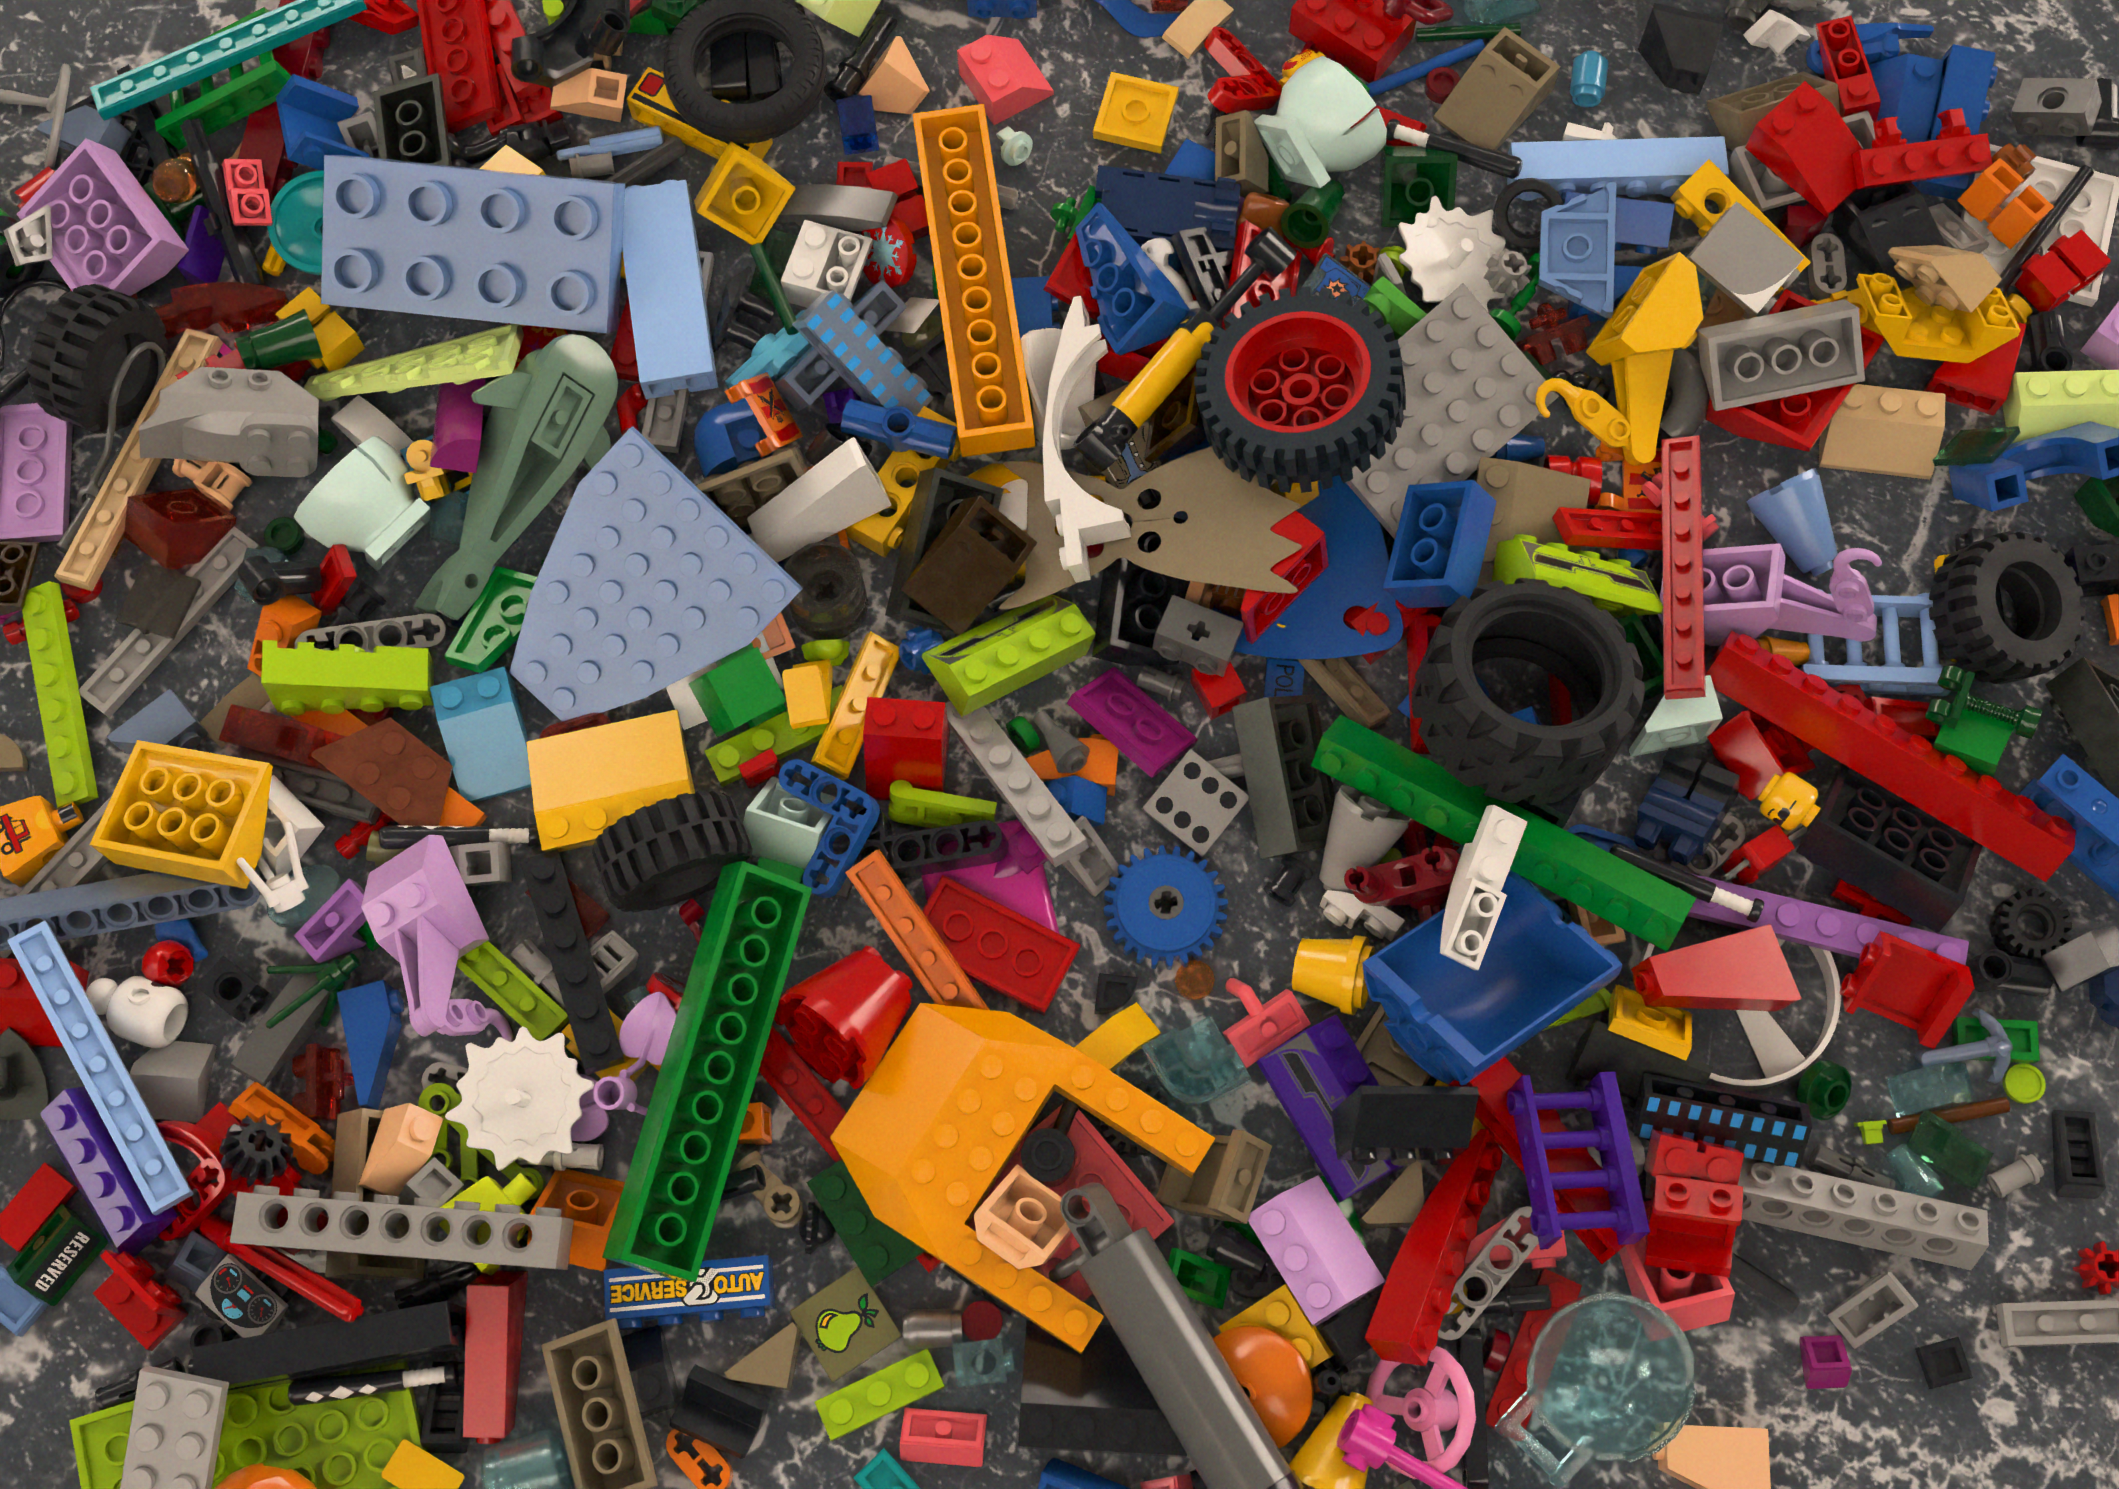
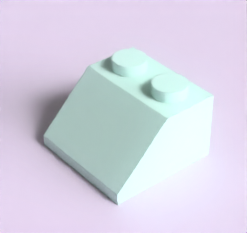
M1711 675L1705 676L1706 697L1666 700L1665 695L1662 697L1629 748L1631 757L1668 750L1669 747L1675 749L1706 742L1707 736L1712 734L1723 719Z
M772 776L747 807L743 825L753 848L752 855L754 857L760 858L762 856L806 869L834 816L788 793L781 787L779 778ZM821 792V801L824 804L830 803L836 798Z

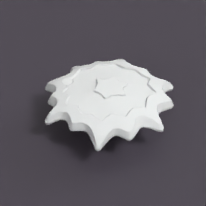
M1435 195L1431 198L1429 211L1425 214L1417 213L1414 224L1399 223V233L1406 245V251L1399 256V261L1411 271V282L1421 289L1424 303L1442 302L1463 283L1487 312V302L1490 299L1504 298L1505 293L1493 292L1488 280L1484 279V275L1489 270L1486 263L1493 254L1499 256L1506 244L1504 237L1492 232L1493 210H1488L1475 216L1467 215L1460 207L1446 211L1442 208L1438 197Z
M521 1027L513 1042L498 1037L490 1048H483L473 1043H467L465 1046L469 1068L467 1073L456 1084L461 1093L462 1101L457 1107L447 1112L445 1118L449 1121L465 1125L469 1135L466 1146L469 1148L491 1150L494 1153L496 1169L498 1171L505 1169L510 1163L519 1158L538 1165L550 1151H557L568 1155L573 1152L571 1128L582 1116L580 1098L584 1093L593 1089L595 1084L592 1080L581 1078L577 1071V1060L568 1058L565 1054V1036L563 1033L559 1032L547 1040L538 1041L532 1037L526 1027Z

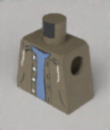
M1147 420L1125 444L1126 447L1118 459L1106 470L1100 472L1083 456V463L1091 475L1105 476L1107 483L1117 489H1124L1144 474L1162 466L1160 460L1152 463L1144 460L1149 431ZM1155 489L1144 490L1138 496V504L1141 508L1150 510L1159 505V501L1153 491Z

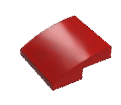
M502 63L495 65L503 113L485 120L493 137L500 133V128L507 129V125L539 122L542 127V120L546 119L547 124L564 118L562 111L550 109L553 87H543L520 100L508 80Z

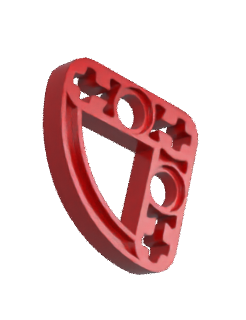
M175 1120L159 1122L156 1125L165 1141L174 1142L187 1148L202 1161L186 1178L191 1190L193 1191L195 1188L198 1191L200 1206L198 1208L194 1204L192 1196L172 1206L174 1211L181 1213L182 1216H178L158 1235L164 1241L186 1237L192 1230L194 1231L236 1188L240 1179L232 1181L231 1173L233 1169L221 1168L223 1155L220 1154L219 1150L220 1140L195 1124ZM217 1178L218 1182L212 1183L210 1180Z

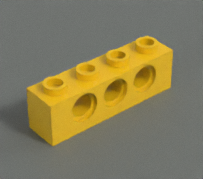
M1710 159L1670 197L1675 204L1674 209L1684 219L1690 218L1699 228L1698 232L1702 238L1722 214L1737 201L1804 257L1802 262L1796 267L1800 273L1811 263ZM1705 200L1716 202L1719 207V213L1712 214L1707 211ZM1780 286V288L1775 292L1773 297L1779 294L1784 288Z
M925 406L917 415L918 417L957 426L956 423ZM958 429L955 446L948 460L935 456L921 458L919 456L921 453L913 450L905 452L893 451L878 472V476L891 502V506L887 508L896 510V513L890 517H883L879 515L881 512L879 511L847 527V536L884 558L891 548L897 549L904 539V529L907 526L920 471L935 467L945 470L950 461L955 462L959 458L961 449ZM907 479L914 480L916 482L913 486L908 488L901 487L899 485L902 481Z

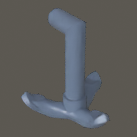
M1975 1008L1971 1014L1978 1018L1980 1025L1990 1032L1991 1037H1986L1985 1040L1931 1051L1921 1049L1915 1054L1916 1062L1927 1068L1979 1057L1996 1056L1995 1062L1991 1066V1074L1987 1080L1996 1084L2003 1078L2010 1064L2013 1045L2002 1025L1993 1016L1982 1009Z

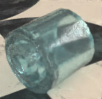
M549 1427L489 1447L484 1451L481 1466L484 1489H573L567 1458L554 1428Z

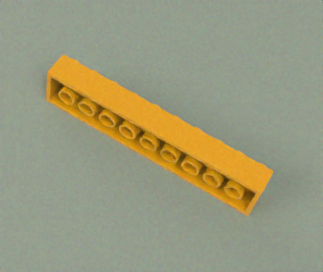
M984 104L914 113L913 121L962 457L1035 447L1033 419Z

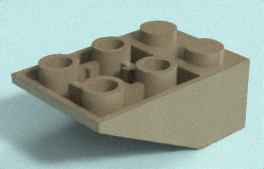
M1504 27L1481 51L1435 113L1433 120L1463 142L1497 150L1553 91L1561 66Z

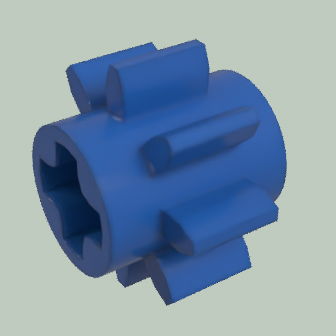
M920 625L905 632L907 638L901 640L899 656L907 669L914 672L921 670L923 675H926L931 671L922 659V653L945 642L937 631H932L930 628L924 630Z

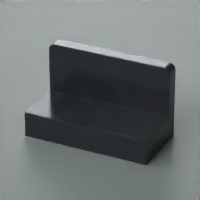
M695 1364L687 1377L684 1397L672 1415L669 1425L673 1429L743 1459L765 1422L770 1398Z

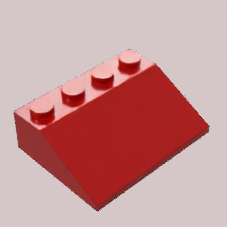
M1785 289L1768 315L1818 304ZM1860 325L1865 371L1884 343L1885 338ZM1856 383L1718 411L1714 410L1710 398L1705 420L1739 437L1809 452Z

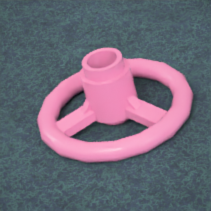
M1436 1346L1431 1351L1428 1359L1434 1362L1425 1387L1412 1389L1406 1394L1405 1398L1382 1395L1385 1382L1394 1368L1402 1363L1380 1359L1369 1377L1365 1396L1374 1402V1407L1385 1413L1402 1415L1406 1424L1411 1429L1421 1432L1427 1461L1422 1462L1441 1473H1445L1455 1467L1470 1446L1476 1421L1474 1391L1463 1367L1446 1349ZM1449 1378L1457 1396L1451 1391L1444 1389ZM1457 1425L1455 1436L1444 1451L1440 1432L1449 1431ZM1385 1460L1392 1470L1412 1479H1417Z

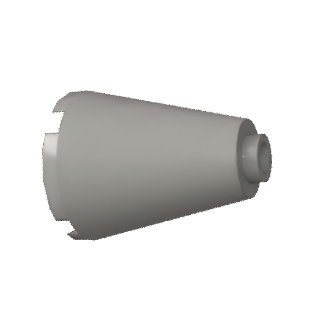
M1343 784L1335 796L1319 879L1324 883L1323 888L1326 891L1332 890L1354 894L1353 890H1350L1345 885L1344 876L1346 871L1350 868L1357 870V866L1369 868L1378 865L1408 828L1411 818L1347 784Z

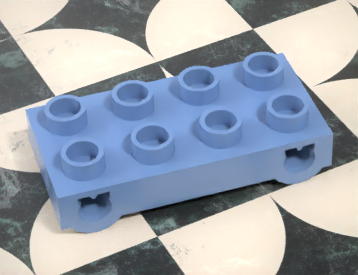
M324 155L321 304L597 333L618 331L625 183L371 157Z

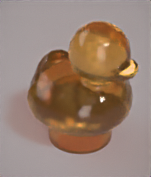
M185 152L176 159L164 160L155 168L152 175L153 189L162 200L178 204L188 202L195 194L197 179L190 160L192 157L190 152Z

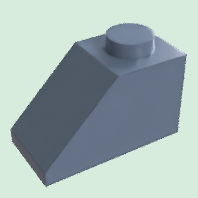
M84 105L64 113L59 147L73 153L84 139L87 138L115 150L120 155L132 133L120 124L122 118L119 115L104 121L96 109ZM53 118L40 123L37 128L48 139H50Z
M168 689L107 735V737L124 753L131 754L137 740L193 750L200 744L201 739L208 734V731L183 700L171 689Z

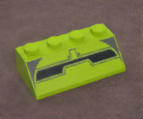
M1515 534L1513 540L1497 543L1491 582L1502 580L1505 585L1514 584L1518 578L1545 580L1549 586L1559 589L1562 586H1566L1589 597L1593 606L1600 611L1606 609L1615 618L1626 617L1636 612L1637 616L1662 614L1663 605L1646 571L1631 568L1630 561L1622 559L1600 560L1599 553L1591 551L1569 552L1568 545L1552 542L1542 545L1536 543V537L1524 534Z
M1051 594L1008 611L922 653L921 657L960 716L963 717L1087 655L1096 633L1075 603Z

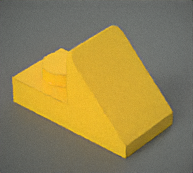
M824 659L795 664L792 669L783 670L782 679L792 729L829 723L833 667L830 660Z

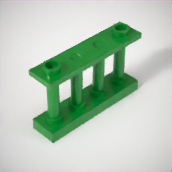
M263 7L201 40H204L222 31H225L241 23L249 21L269 11L265 7ZM267 51L258 55L260 67L244 74L242 62L228 68L230 82L217 89L214 88L212 75L199 80L201 97L185 104L183 88L169 93L172 112L155 120L156 131L174 147L181 150L188 146L180 127L184 124L185 120L201 119L208 136L275 102L276 96L290 79L291 75L274 60L273 51Z

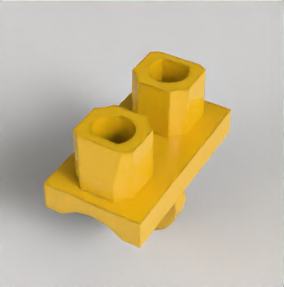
M426 439L417 440L408 447L406 453L407 462L414 470L404 474L407 485L416 482L421 499L424 502L452 492L446 473L453 471L430 467L432 441Z

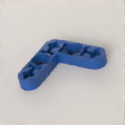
M789 760L782 766L779 772L781 787L797 798L834 816L803 874V884L812 888V894L821 898H830L841 889L847 878L845 872L852 868L878 820L880 807L877 800L860 789L803 760ZM795 773L801 774L813 781L811 787L808 788L799 782H795L792 780ZM829 784H835L837 787L836 798L830 803H822L821 792L824 787ZM850 800L859 806L863 805L867 810L864 815H861L845 807V805ZM846 834L850 839L849 848L843 854L837 855L833 850V843L838 836ZM827 856L838 862V866L835 867L826 862ZM819 873L829 878L826 885L820 884L816 880Z

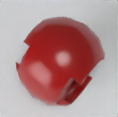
M166 940L157 942L148 948L142 958L144 977L159 984L178 988L188 981L193 972V956L190 950L178 941Z

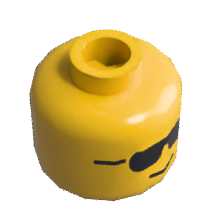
M1786 772L1781 777L1775 773L1757 798L1762 802L1760 812L1787 831L1795 829L1800 823L1807 828L1821 809L1815 805L1818 798V790L1792 772Z

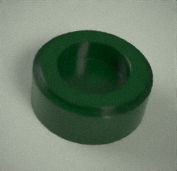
M279 517L267 525L264 531V540L275 554L288 556L296 553L302 547L305 534L301 526L294 519Z

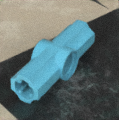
M805 310L800 311L795 316L796 319H798ZM784 327L775 335L769 333L756 343L751 357L725 380L726 386L731 388L744 379L747 380L765 372H768L771 380L774 382L812 345L799 332L795 335H788Z

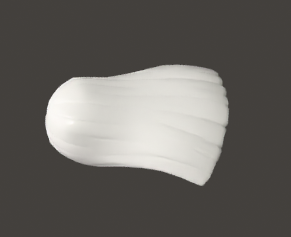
M1057 328L1031 330L1023 335L1020 340L1025 374L1032 400L1034 435L1042 445L1049 381L1062 329ZM1096 363L1084 375L1070 397L1062 421L1061 450L1074 448L1075 440L1086 428L1077 407L1094 400Z

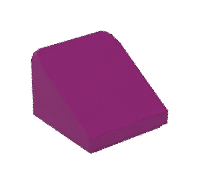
M1842 1335L1800 1337V1351L1806 1388L1846 1387L1851 1376L1852 1367Z

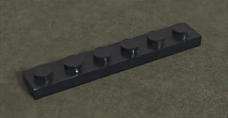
M558 849L520 860L586 1075L625 1063Z

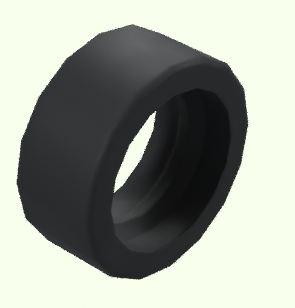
M1535 178L1518 179L1507 185L1497 197L1494 206V223L1500 235L1512 245L1524 249L1540 247V231L1535 234L1525 235L1518 233L1511 227L1507 211L1513 199L1523 192L1532 191L1546 198L1550 208L1556 205H1564L1558 191L1547 182Z

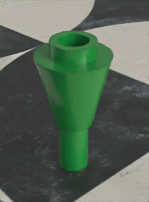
M650 7L630 19L631 26L627 34L671 36L673 28L676 27L652 17Z

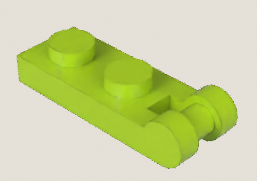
M897 780L890 785L889 798L891 801L888 807V816L895 822L927 828H939L981 820H990L995 823L997 802L913 788L905 780Z

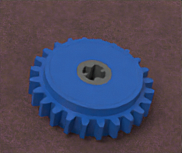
M1160 845L1157 855H1152L1151 851L1145 848L1143 859L1139 860L1132 854L1129 859L1131 867L1128 868L1122 864L1118 866V873L1121 878L1110 877L1109 885L1115 891H1105L1104 900L1113 904L1104 906V915L1113 916V918L1106 922L1107 930L1117 929L1118 932L1113 936L1114 944L1124 941L1126 944L1123 954L1127 956L1135 951L1137 953L1136 963L1141 964L1146 957L1151 959L1152 969H1156L1159 961H1165L1167 970H1172L1174 960H1179L1183 967H1187L1188 956L1192 955L1199 961L1202 959V947L1209 951L1214 948L1211 936L1221 938L1223 930L1216 924H1226L1227 915L1219 912V910L1227 908L1228 900L1218 898V896L1224 893L1225 886L1224 884L1214 885L1218 878V872L1206 873L1205 870L1208 864L1206 859L1198 864L1193 862L1195 852L1190 851L1185 858L1180 856V847L1175 846L1172 854H1166L1164 845ZM1162 901L1170 902L1169 907H1171V911L1169 914L1162 913V907H1160Z

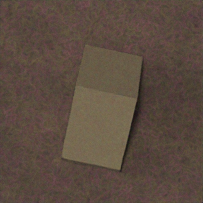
M1418 1160L1410 1164L1359 1220V1224L1363 1229L1410 1228L1424 1205L1422 1164Z
M794 1322L790 1323L725 1371V1375L729 1380L737 1383L792 1391L802 1335L800 1329Z

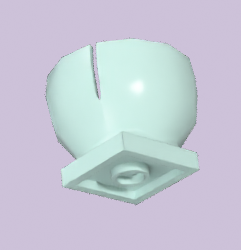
M1324 56L1315 58L1297 69L1282 88L1276 115L1262 114L1254 121L1260 138L1287 181L1317 188L1323 187L1331 180L1327 172H1345L1355 169L1375 157L1386 144L1387 128L1378 108H1375L1363 121L1350 129L1351 126L1369 113L1376 104L1362 84L1341 64Z
M372 436L353 449L324 476L299 505L294 518L308 535L328 548H331L332 545L344 544L348 551L364 552L366 562L378 571L430 521V507L421 498L415 500L413 483L407 485L404 477L405 473L410 472V468L397 450L379 436Z

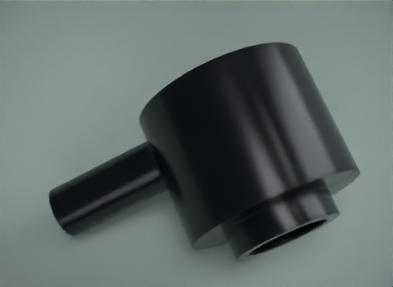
M1064 1100L1053 1128H1043L1033 1132L1027 1137L1022 1146L1021 1160L1023 1169L1046 1187H1055L1065 1182L1074 1168V1148L1067 1134L1079 1105L1068 1100Z

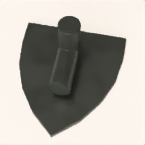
M9 1027L0 1035V1120L42 1119L40 1113L50 1104L47 1076L40 1059L29 1043Z

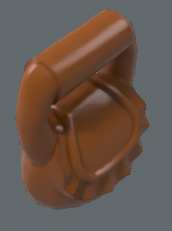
M1250 192L1247 194L1241 207V215L1236 221L1235 244L1238 226L1246 220L1262 230L1271 226L1283 238L1281 217L1285 209L1290 206L1288 201L1263 193Z

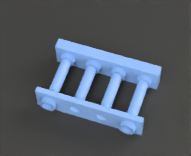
M1921 593L1916 596L1872 595L1874 601L1873 614L1882 616L1885 664L1882 666H1867V663L1863 662L1862 642L1846 638L1847 663L1844 665H1829V662L1825 661L1823 635L1807 633L1810 649L1809 662L1803 664L1800 670L1808 675L1814 674L1821 677L1831 687L1845 684L1860 685L1863 692L1867 694L1947 696L1951 692L1937 684L1943 665L1939 664L1938 640H1936L1933 630L1936 629L1935 622L1930 620L1929 608L1933 607V600H1929L1930 593ZM1898 617L1920 618L1923 666L1920 668L1905 667V664L1901 663Z

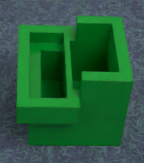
M752 643L716 661L717 668L688 684L716 737L746 722L750 728H753L787 710L784 705L786 699L759 648H754Z
M1959 691L1954 699V702L1952 704L1953 706H1955L1958 695L1960 693ZM1962 710L1955 729L1947 727L1948 725L1946 724L1942 725L1935 740L1934 748L1946 755L1957 756L1964 761L1968 768L1979 774L1994 777L1999 760L2012 732L2014 733L2015 727L2012 723L2008 724V722H2001L2000 719H1992V716L1989 718L1988 715H1980L1976 711Z

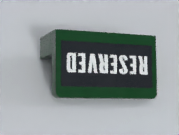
M61 1203L6 1270L15 1284L49 1305L55 1306L108 1244V1240L104 1235L82 1222L75 1211Z

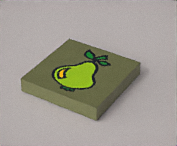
M858 1266L789 1311L832 1383L903 1337Z

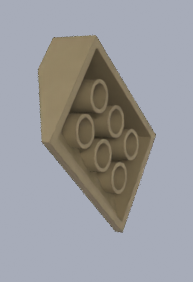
M798 446L793 448L785 447L773 452L772 456L759 461L744 462L737 469L725 474L710 475L703 482L695 486L739 528L749 525L747 518L805 474L809 468Z
M1480 457L1475 481L1497 502L1477 587L1491 583L1497 543L1500 541L1513 540L1515 534H1524L1536 537V543L1542 545L1550 542L1565 544L1552 517L1559 507L1587 509L1591 479L1518 461ZM1568 545L1569 552L1577 553V551H1581V546Z

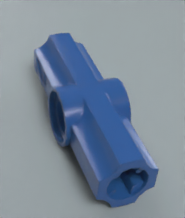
M850 399L845 405L840 426L841 432L885 443L890 450L895 452L913 450L947 460L952 455L957 435V426L915 416L909 409L903 406H894L888 409ZM896 426L907 427V429L901 433H895L891 431V429H893Z

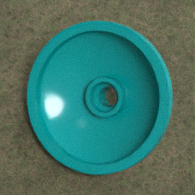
M324 170L302 174L283 186L270 206L272 225L267 226L270 241L280 257L293 268L313 275H322Z

